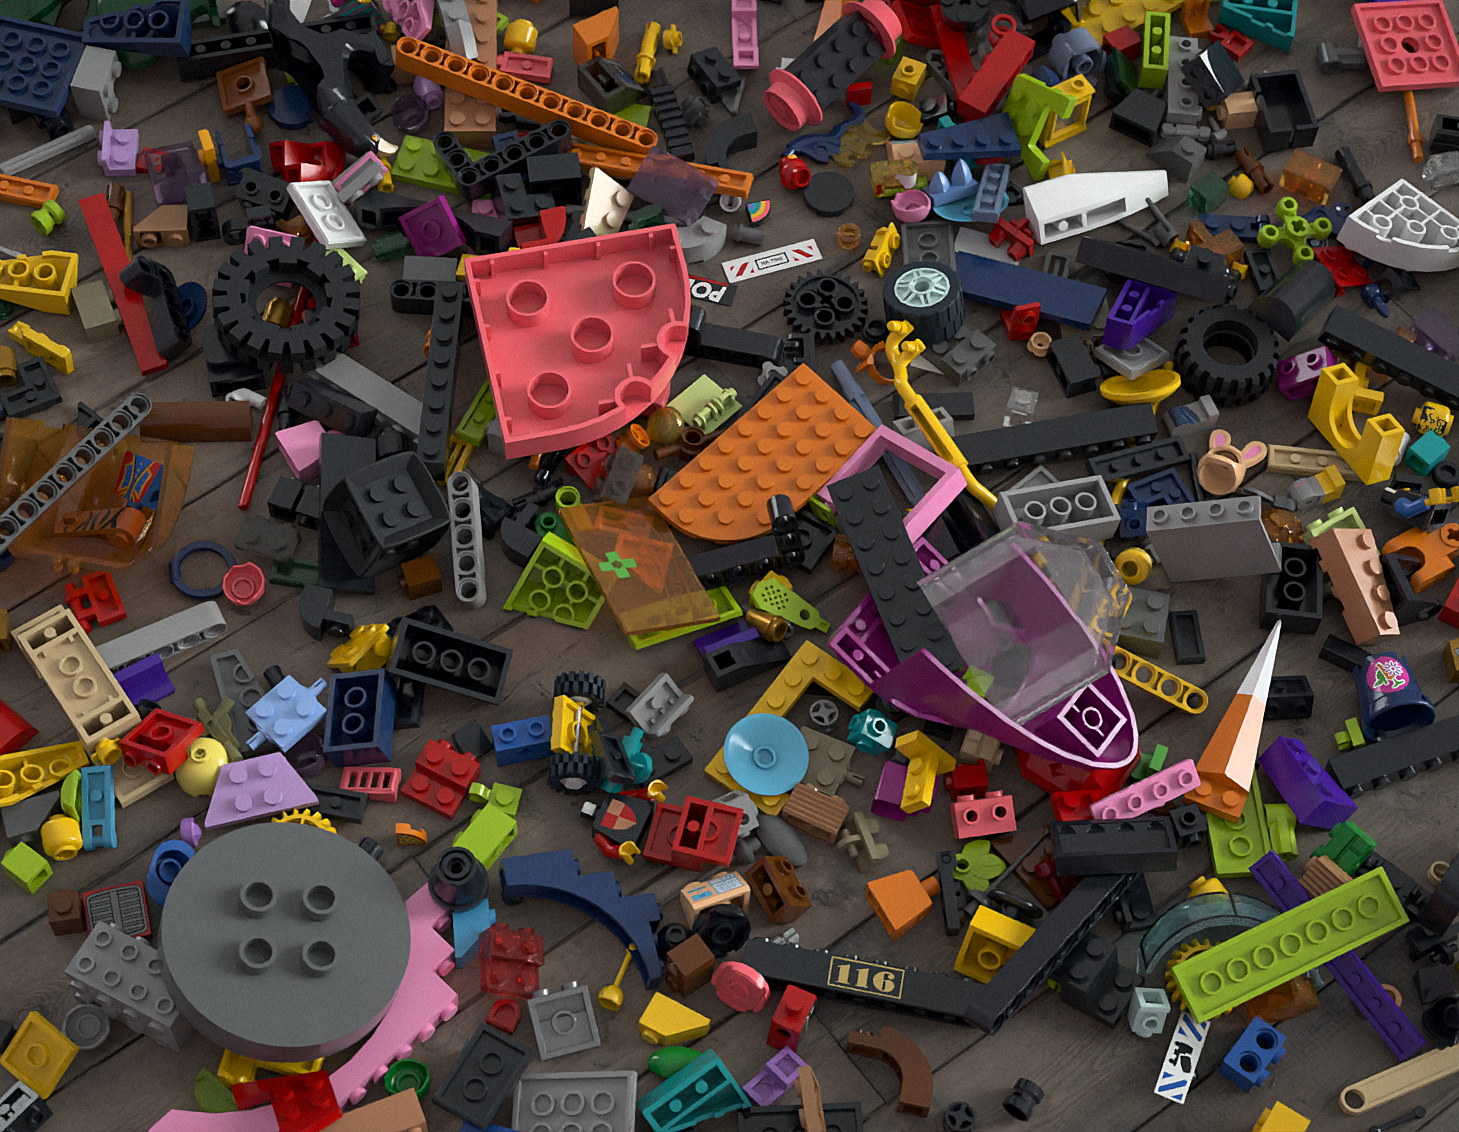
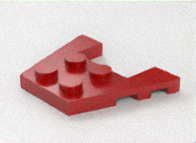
M327 1070L231 1085L239 1111L271 1100L280 1129L278 1132H320L343 1117Z

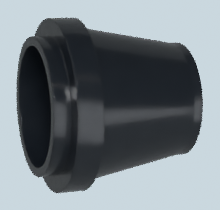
M450 847L438 856L436 864L430 871L428 878L430 896L436 905L448 912L463 913L470 911L480 905L488 893L489 879L486 868L468 849ZM455 868L462 869V872L459 874H453L451 871Z

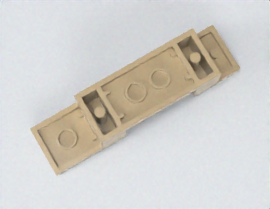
M62 604L10 632L38 678L44 679L75 727L80 743L90 758L96 752L95 747L102 739L114 740L120 738L122 740L141 722L139 713L69 608L65 610ZM123 755L116 763L111 765L114 767V795L122 808L127 807L175 779L173 773L171 775L160 773L156 776L151 774L146 767L137 765L135 768H132L124 762ZM100 761L94 763L95 766H104Z

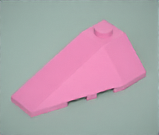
M382 0L385 11L393 16V21L402 27V32L406 37L422 40L431 30L434 0Z

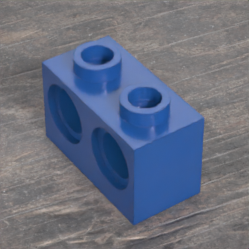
M1255 1016L1223 1060L1217 1072L1247 1093H1249L1254 1085L1260 1088L1270 1074L1265 1070L1270 1062L1276 1065L1286 1050L1282 1048V1045L1287 1037L1258 1016ZM1256 1041H1264L1269 1046V1049L1260 1048ZM1240 1063L1250 1065L1253 1072L1244 1071Z

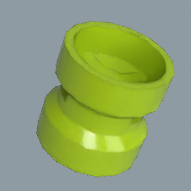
M49 199L42 205L41 210H36L29 215V220L39 233L47 236L53 231L55 225H60L66 220V215L56 202Z

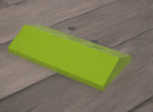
M726 586L692 594L693 606L691 605L689 595L678 596L671 599L672 605H670L669 600L618 617L630 647L638 650L743 615L742 610Z

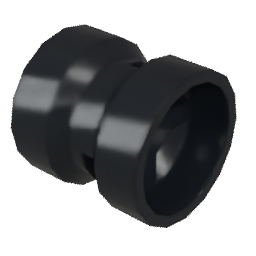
M1019 1078L1013 1087V1094L1008 1095L1002 1105L1014 1118L1028 1122L1034 1113L1033 1107L1040 1104L1045 1094L1032 1081Z

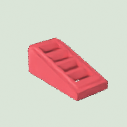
M344 767L339 788L368 793L369 800L396 803L402 779L401 769L391 767ZM351 776L356 777L354 787H348ZM362 778H367L365 787H360ZM373 779L378 780L376 788H371ZM384 781H389L388 788H383Z

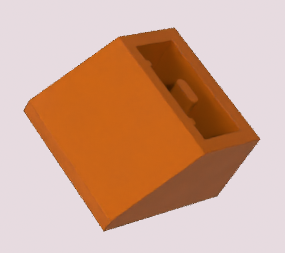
M617 7L604 10L573 25V59L587 78L610 69V66L603 58L613 61L619 44V9Z

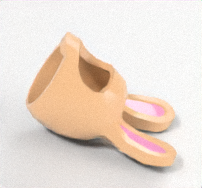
M1220 429L1214 430L1208 440L1209 452L1198 463L1196 472L1199 483L1206 491L1215 495H1226L1234 492L1243 481L1246 469L1254 466L1266 456L1267 448L1264 443L1253 441L1247 444L1242 451H1239L1230 445L1231 436L1228 432Z

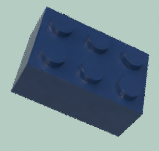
M385 668L332 674L330 676L323 753L336 768L391 762L397 683L390 674L386 673L387 670Z

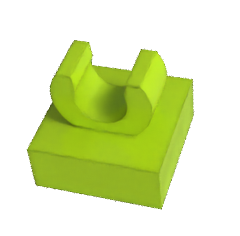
M1356 717L1345 720L1348 731L1334 734L1339 751H1344L1351 747H1354V750L1366 746Z

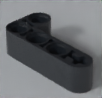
M141 255L136 257L119 272V277L127 288L142 294L156 348L164 359L172 361L192 345L191 334L175 278L172 272L163 264Z
M691 305L688 338L683 354L757 369H763L762 365L766 361L772 362L777 367L779 366L784 345L779 337L706 323V311L699 306Z

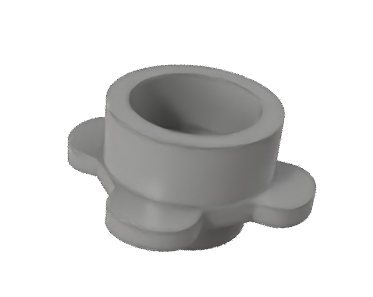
M766 361L762 365L763 372L758 376L757 381L762 386L774 370L784 377L787 376L788 371L784 366L777 367L772 362Z

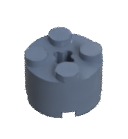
M1085 27L1071 30L1065 34L1060 33L1052 40L1053 46L1050 49L1048 60L1063 81L1082 74L1088 82H1091L1094 79L1092 75L1097 70L1099 72L1103 70L1107 59L1106 53Z

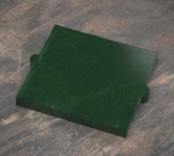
M1115 46L1111 49L1116 82L1128 95L1134 89H1139L1137 69L1127 58L1126 54H1123Z

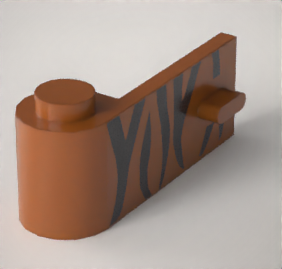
M131 507L67 512L61 517L62 519L53 534L57 538L105 533L109 542L114 547L128 550L134 546L145 526L146 519L139 510Z

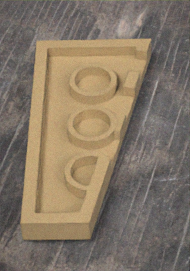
M597 167L591 168L588 177L591 178L589 189H586L584 198L586 200L584 214H581L580 218L581 231L590 227L597 236L618 233L634 195Z

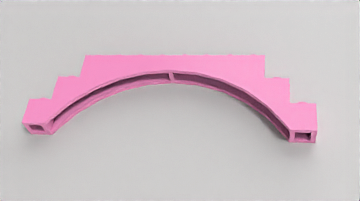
M428 883L405 902L410 923V955L403 980L391 1007L374 1035L348 1063L329 1076L342 1114L351 1104H358L366 1096V1090L374 1083H381L392 1064L400 1059H407L415 1045L420 1041L425 1042L435 1032V1027L443 1020L448 1021L458 1010L457 993L439 977L440 975L446 976L451 972L456 962L455 950L437 933L438 931L440 933L445 931L450 926L453 913L443 910L435 904L430 896ZM272 1104L253 1110L216 1114L172 1109L148 1130V1132L280 1131Z

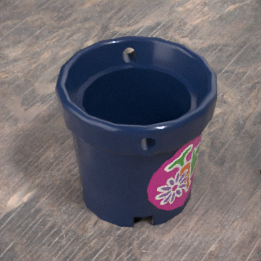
M1380 652L1365 658V666L1360 670L1357 665L1353 668L1351 675L1355 683L1362 713L1359 721L1366 740L1374 744L1434 722L1436 717L1434 706L1429 697L1421 691L1404 655L1400 659L1397 657L1396 652Z

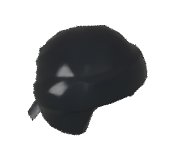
M1449 992L1439 995L1422 1014L1423 1026L1435 1039L1439 1040L1435 1044L1439 1051L1444 1050L1448 1046H1456L1459 1043V994Z

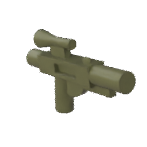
M225 696L216 711L213 712L202 698L195 699L192 705L198 712V717L191 719L198 722L201 719L203 722L204 732L200 736L209 738L212 735L216 741L223 745L232 763L243 761V756L238 750L241 745L231 732L232 723L227 715L235 702Z

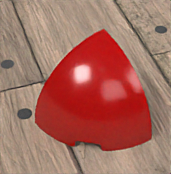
M282 140L269 143L273 168L276 172L281 173L284 181L288 183L328 180L337 168L342 148L337 142L331 141L308 144Z
M565 206L540 210L538 223L513 227L514 248L525 249L559 243L566 224Z

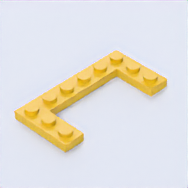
M806 640L747 716L768 713L784 718L813 681L859 712L875 692L867 687L847 666ZM724 745L704 769L705 775L728 791L732 792L737 789L747 793L749 799L755 803L757 810L763 815L772 814L779 817L790 797L786 792L778 795H761L753 793L738 784L731 776L725 764Z

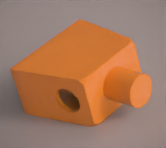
M906 870L868 882L865 897L892 941H895L929 916L933 905L930 897L941 892V889L934 876L920 882L912 870Z

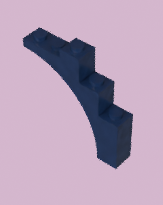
M572 849L501 859L498 874L504 898L529 897L546 899L568 905L589 915L605 926L628 949L642 976L646 991L658 989L662 977H665L664 962L662 959H658L656 951L658 949L656 930L660 921L663 920V910L661 904L656 903L654 893L622 897L620 882L615 881L613 871L581 875L579 860L574 859ZM634 943L636 950H631L629 945Z

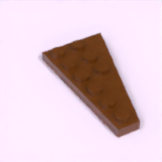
M1169 800L1161 807L1150 809L1147 812L1157 817H1165L1170 809L1176 805ZM1050 823L990 843V849L1009 868L1044 833L1045 829L1050 830ZM1051 831L1012 871L1047 912L1059 903L1055 897L1056 895L1052 892L1053 890H1051L1052 887L1047 882L1048 879L1044 877L1038 878L1033 867L1053 856ZM1086 875L1058 876L1057 878L1061 881V886L1065 889L1066 894L1069 895Z

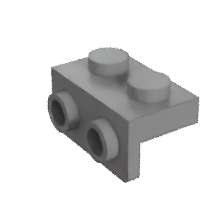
M364 154L360 159H358L354 164H352L347 170H345L341 175H339L335 180H333V181L331 182V184L334 185L338 180H340V179H341L352 167H354L366 154ZM370 158L341 185L343 189L340 192L337 191L336 195L343 203L348 204L350 201L353 204L364 195L362 190L369 184L373 187L384 178L382 173L386 170L379 162H374Z
M660 673L624 713L636 727L645 731L644 737L660 738L670 731V725L677 718L683 716L689 710V705L694 698L691 694H683L667 673Z

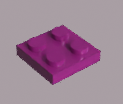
M444 195L398 218L417 256L439 257L467 243Z

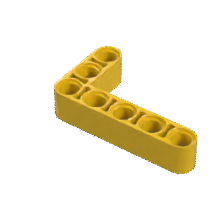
M1114 585L1107 588L1103 592L1087 627L1109 661L1114 654L1120 655L1123 659L1122 667L1119 670L1114 669L1119 679L1184 713L1196 714L1204 711L1208 705V697L1202 689L1111 643L1131 604L1132 595L1130 590L1123 585ZM1114 590L1119 591L1123 596V602L1120 606H1116L1111 602L1110 596ZM1102 615L1110 620V628L1106 632L1099 629L1097 623ZM1139 667L1145 668L1148 672V678L1144 683L1139 682L1136 678V671ZM1165 680H1169L1173 685V692L1169 696H1166L1161 691V685ZM1191 693L1197 695L1199 700L1197 707L1191 709L1186 701Z

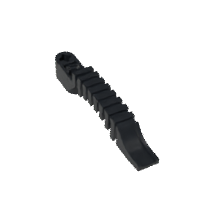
M660 67L659 70L650 72V79L647 83L644 81V87L653 110V115L660 126L661 133H663L666 149L669 152V159L696 164L695 152L692 148V142L689 138L677 97L674 94L673 86H671V83H668L663 67ZM677 187L678 196L687 218L700 219L702 216L707 215L706 191Z

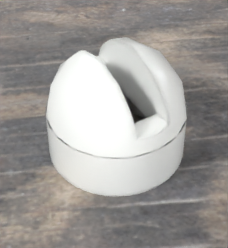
M722 195L720 206L727 212H733L741 205L740 197H734L733 205L730 207L728 204L731 196Z

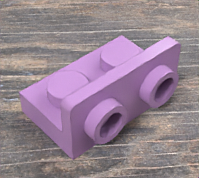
M104 121V130L99 131V142L102 150H98L97 153L98 165L103 166L105 176H136L135 166L138 160L139 147L138 129H112L110 121Z

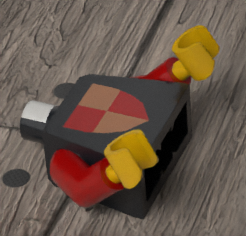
M654 780L645 788L608 793L602 806L589 801L585 802L580 817L593 822L592 838L605 858L625 860L628 865H631L634 862L633 859L636 853L640 854L638 848L654 816V802L652 801L655 799L657 802L662 803L666 798L661 791L667 790L668 787L661 780Z

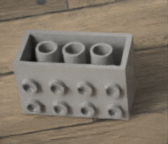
M99 920L64 971L69 981L68 985L75 993V999L82 1004L92 1003L100 1006V1011L108 1015L109 1018L118 1020L126 1024L133 1031L140 1034L143 1033L158 1044L181 1053L196 1028L181 1014L165 987L159 967L158 951L153 949L151 943L144 938L136 936L134 939L128 936L126 931L115 923L107 925Z

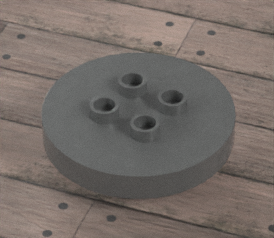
M271 822L255 824L226 833L201 848L188 860L173 881L166 897L159 925L157 949L160 972L165 987L178 1010L194 1028L217 1045L234 1053L262 1061L288 1063L315 1060L344 1050L367 1035L382 1020L392 1005L403 980L410 955L411 934L407 910L401 894L384 868L366 851L350 840L322 828L298 823Z

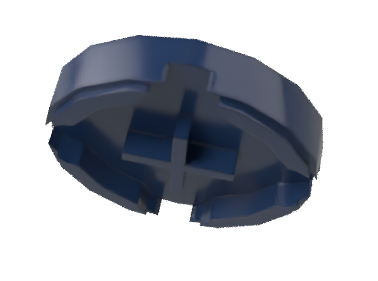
M298 85L278 89L273 94L274 100L268 102L269 116L281 128L288 130L302 129L309 122H314L305 115L310 109L308 97Z

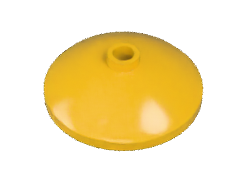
M1152 369L1132 381L1120 374L1102 382L1100 393L1107 400L1121 406L1151 402V405L1174 393L1181 384V378L1177 372L1165 369Z

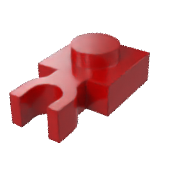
M1219 23L1215 28L1216 33L1212 30L1208 33L1207 39L1212 42L1219 40L1229 57L1237 63L1253 49V41L1236 30L1231 33L1227 32L1226 28Z

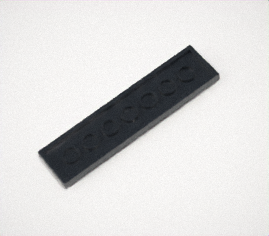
M879 465L827 485L831 500L899 663L924 648L952 674L963 670V662Z

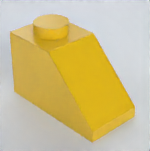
M657 991L638 1024V1033L641 1034L645 1041L653 1045L659 1043L664 1047L706 1036L710 1029V1019Z

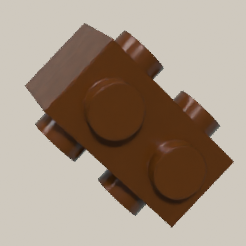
M764 856L745 872L771 923H793L812 907L807 897L806 889L798 881L794 873V867L787 860L786 856Z

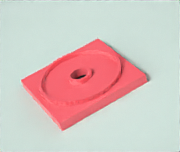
M1442 0L1353 4L1350 11L1378 92L1459 87V45ZM1401 43L1410 44L1414 48L1415 53L1405 51Z

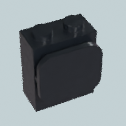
M209 325L204 330H201L209 384L213 398L226 396L228 393L242 388L251 391L266 389L264 371L257 368V358H254L248 365L237 358V349L230 352L224 346L222 336H218L214 325Z

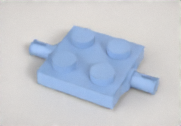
M290 675L284 678L245 712L258 729V732L245 742L252 751H255L257 747L267 740L276 744L284 753L326 718L327 710L317 701L316 697L329 687L328 684L320 677L311 687L306 688Z

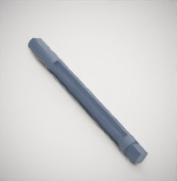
M839 360L830 366L832 374L842 388V393L848 403L877 429L881 424L884 425L859 384L854 381L843 361ZM886 450L881 457L912 508H914L926 493L908 463Z

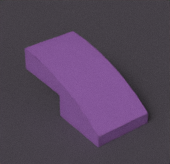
M786 1046L766 1063L764 1070L742 1088V1091L753 1106H772L794 1085V1079L799 1078L798 1067L808 1065L790 1047Z

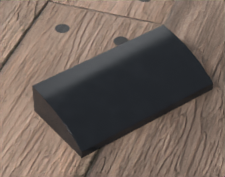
M1169 816L1050 821L1052 849L1057 876L1177 871L1178 848Z

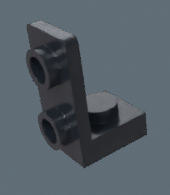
M1059 9L1049 12L1046 29L1028 37L1035 41L1033 54L1028 63L1048 54L1053 46L1052 40L1056 35L1071 31L1072 23Z

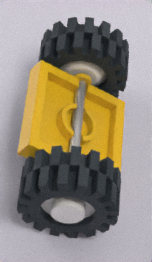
M580 670L579 673L569 671V674L564 672L554 680V710L552 712L553 725L550 743L551 750L557 754L551 756L548 762L547 785H550L549 788L552 790L556 789L558 793L564 791L566 795L570 793L580 795L581 792L586 795L589 794V791L595 792L600 786L601 764L599 759L596 760V757L593 755L587 726L596 717L593 715L594 711L599 712L601 708H604L606 683L604 679H601V676H594L592 672L584 674V671Z

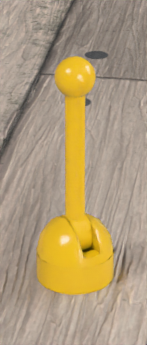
M631 943L629 945V948L631 950H636V946L634 945V943ZM626 949L627 954L614 984L603 987L597 998V1003L610 1011H618L623 1001V992L619 985L632 958L628 949Z

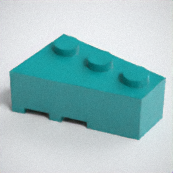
M1220 0L1218 22L1289 53L1295 34L1298 0Z
M711 1048L636 1102V1106L655 1132H676L694 1126L697 1122L708 1118H717L723 1116L726 1112L752 1106L719 1056Z

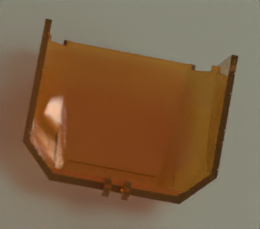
M6 417L0 457V516L95 428L63 423L61 429L46 427L43 420ZM129 434L11 544L8 550L13 557L51 563V568L54 571H61L62 566L66 565L68 572L72 574H77L79 568L119 575L127 574L163 549L171 537L184 502L196 446ZM94 440L96 445L104 447L101 441ZM126 451L164 465L157 511L146 506L143 507L141 513L145 516L146 523L131 549L121 550L114 547L109 542L105 533L55 538L53 532L61 521V517L67 512L125 507L128 499L117 495L115 488ZM75 457L80 464H86L82 458ZM56 475L60 481L67 482L64 476ZM37 492L41 499L48 500L46 494ZM18 510L20 516L29 518L27 512ZM0 528V534L10 536L6 529Z

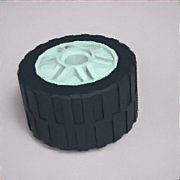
M916 261L894 270L885 280L882 290L886 323L888 324L889 321L903 322L906 319L914 326V330L901 342L914 341L917 338L925 346L936 345L952 338L960 330L965 317L962 282L957 272L953 271L951 267L940 262Z

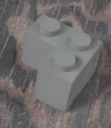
M86 45L70 84L81 117L109 121L112 113L117 111L118 99L115 97L113 84L116 77H119L121 74L122 64L118 60L116 51Z

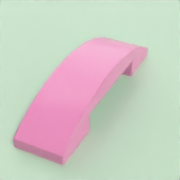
M731 0L734 69H759L756 0Z

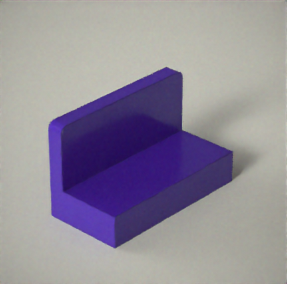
M742 620L695 639L694 645L704 662L705 654L730 643L760 639V635L755 627L749 629L746 622Z
M158 653L113 674L133 706L138 704L141 699L158 702L175 693V688L165 672L163 662Z

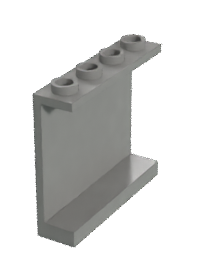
M1260 495L1147 507L1146 532L1171 583L1281 572L1282 548L1280 543H1271L1263 525Z

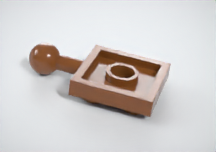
M263 56L215 72L225 114L228 117L245 111L246 118L243 122V128L244 123H248L251 125L254 135L261 133L264 127L262 119L256 115L255 107L274 100L268 68ZM250 83L246 89L240 90L243 84Z

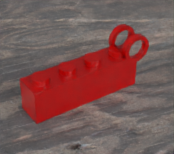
M999 14L993 18L989 42L994 50L991 53L987 52L985 54L979 71H973L968 81L969 85L966 89L961 88L955 101L958 102L956 113L970 121L991 115L1015 81L1016 76L1020 74L1032 57L1035 41L1015 31L1016 21L1010 15ZM1000 20H1006L1012 25V28L995 26V24ZM994 34L998 36L996 41L993 39Z

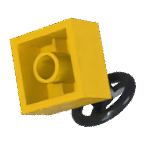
M997 888L989 889L987 894L991 900L1001 905L999 912L982 905L979 906L969 925L953 970L984 984H988L1036 931V929L1020 923L1022 917L1026 916L1033 919L1043 917V911L1035 904Z

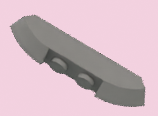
M436 0L450 52L467 59L478 57L475 38L464 0Z

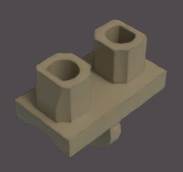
M862 811L854 812L852 820L843 826L844 830L841 831L843 839L837 843L839 852H849L851 859H856L861 873L869 872L874 864L883 862L889 856V851L883 842L874 844L872 837L879 833V825L876 818H864Z

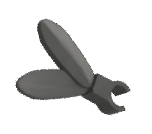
M1243 487V490L1236 489L1232 492V494L1239 497L1260 495L1261 501L1271 503L1270 507L1287 513L1295 511L1297 501L1279 495L1270 496L1251 487Z

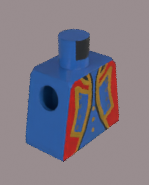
M126 451L115 493L128 499L125 507L135 508L141 512L143 507L146 506L157 511L164 503L180 472Z

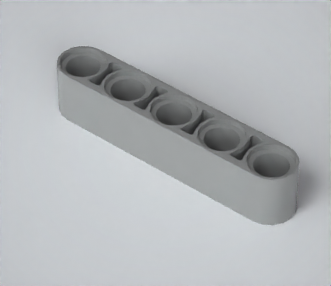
M457 471L449 477L447 483L455 590L457 597L466 607L477 609L484 605L487 599L479 492L477 484L468 473ZM465 482L468 483V487L464 491H458L459 485ZM464 509H470L467 517L460 518V513ZM473 535L470 543L462 545V540L465 536ZM468 562H475L473 569L464 571V567ZM477 588L475 596L466 598V594L470 589Z
M207 601L95 648L111 673L114 674L155 653H158L161 660H164L217 638L226 632L228 626L217 603Z

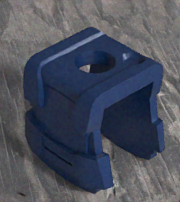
M244 123V132L251 156L231 161L228 160L219 130L215 131L219 170L224 169L230 186L240 184L245 171L240 172L239 170L243 168H250L264 173L260 146L255 144L256 138L251 125L248 123Z

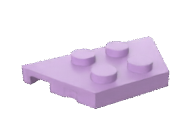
M277 752L222 765L204 824L207 830L279 814L283 811H292L294 808L301 809L318 805L319 800L284 756Z

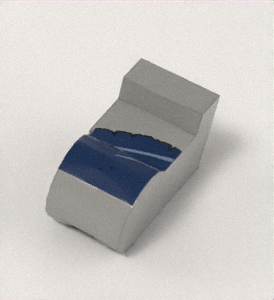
M1210 395L1200 397L1198 402L1169 409L1164 413L1162 419L1172 437L1178 435L1183 437L1215 428L1219 412Z

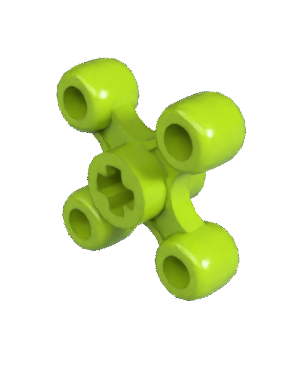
M1284 197L1277 203L1275 208V214L1283 221V226L1279 228L1273 225L1263 226L1258 232L1257 242L1263 248H1271L1276 243L1281 242L1285 248L1292 249L1293 255L1291 259L1293 265L1303 260H1313L1314 251L1306 245V240L1309 238H1313L1316 241L1327 239L1332 231V223L1324 217L1317 218L1314 222L1308 223L1307 220L1296 215L1298 209L1297 202L1291 197Z

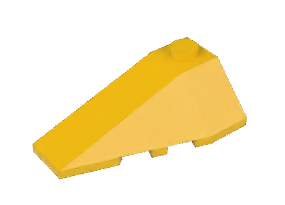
M50 250L43 251L42 255L27 257L26 254L17 255L16 259H0V299L43 312L70 315L74 303L71 288L77 287L78 254Z
M80 741L1 755L0 807L13 805L66 778L73 770L80 771L81 768L88 767L89 760Z

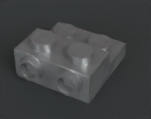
M578 981L562 984V991L550 994L549 988L531 992L532 998L526 1000L541 1061L601 1045L587 985L579 986Z

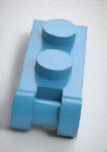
M105 765L81 768L83 848L85 851L96 850L97 847L103 846L105 849L116 848L114 767ZM95 827H102V835H95Z

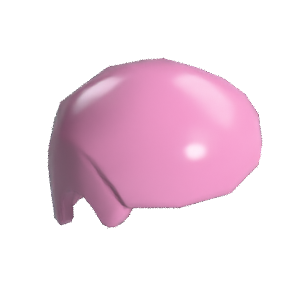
M912 189L902 193L897 192L895 199L891 200L893 213L898 220L904 223H916L924 220L929 214L931 200L926 193L918 189Z

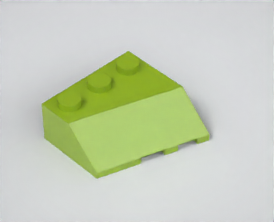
M549 531L541 540L502 609L526 612L530 616H542L554 619L555 622L588 629L619 578L614 570L602 572L598 564L601 563L600 561Z

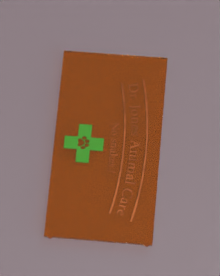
M651 496L558 508L561 520L624 636L720 621L719 613L664 518L648 504V498Z

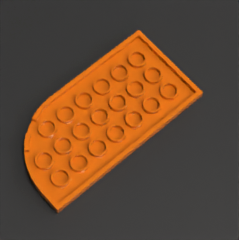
M802 363L649 497L648 504L674 528L694 539L698 537L714 541L715 544L730 545L737 544L739 541L762 538L773 532L766 507L768 499L778 494L787 495L791 499L794 513L798 512L842 468L877 428L806 364Z

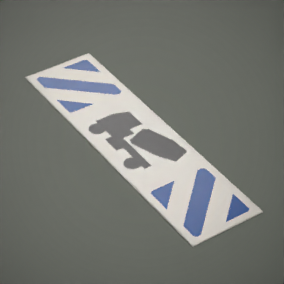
M1182 1010L1154 1093L1184 1104L1211 1023L1210 1021L1206 1020L1196 1024L1190 1013Z

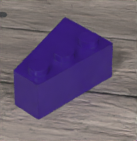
M1128 277L1107 317L1102 344L1111 346L1114 349L1129 351L1174 317L1179 292Z
M1279 736L1258 758V761L1301 824L1332 830L1337 823L1343 824L1359 808L1306 750L1305 745L1296 738L1291 739Z

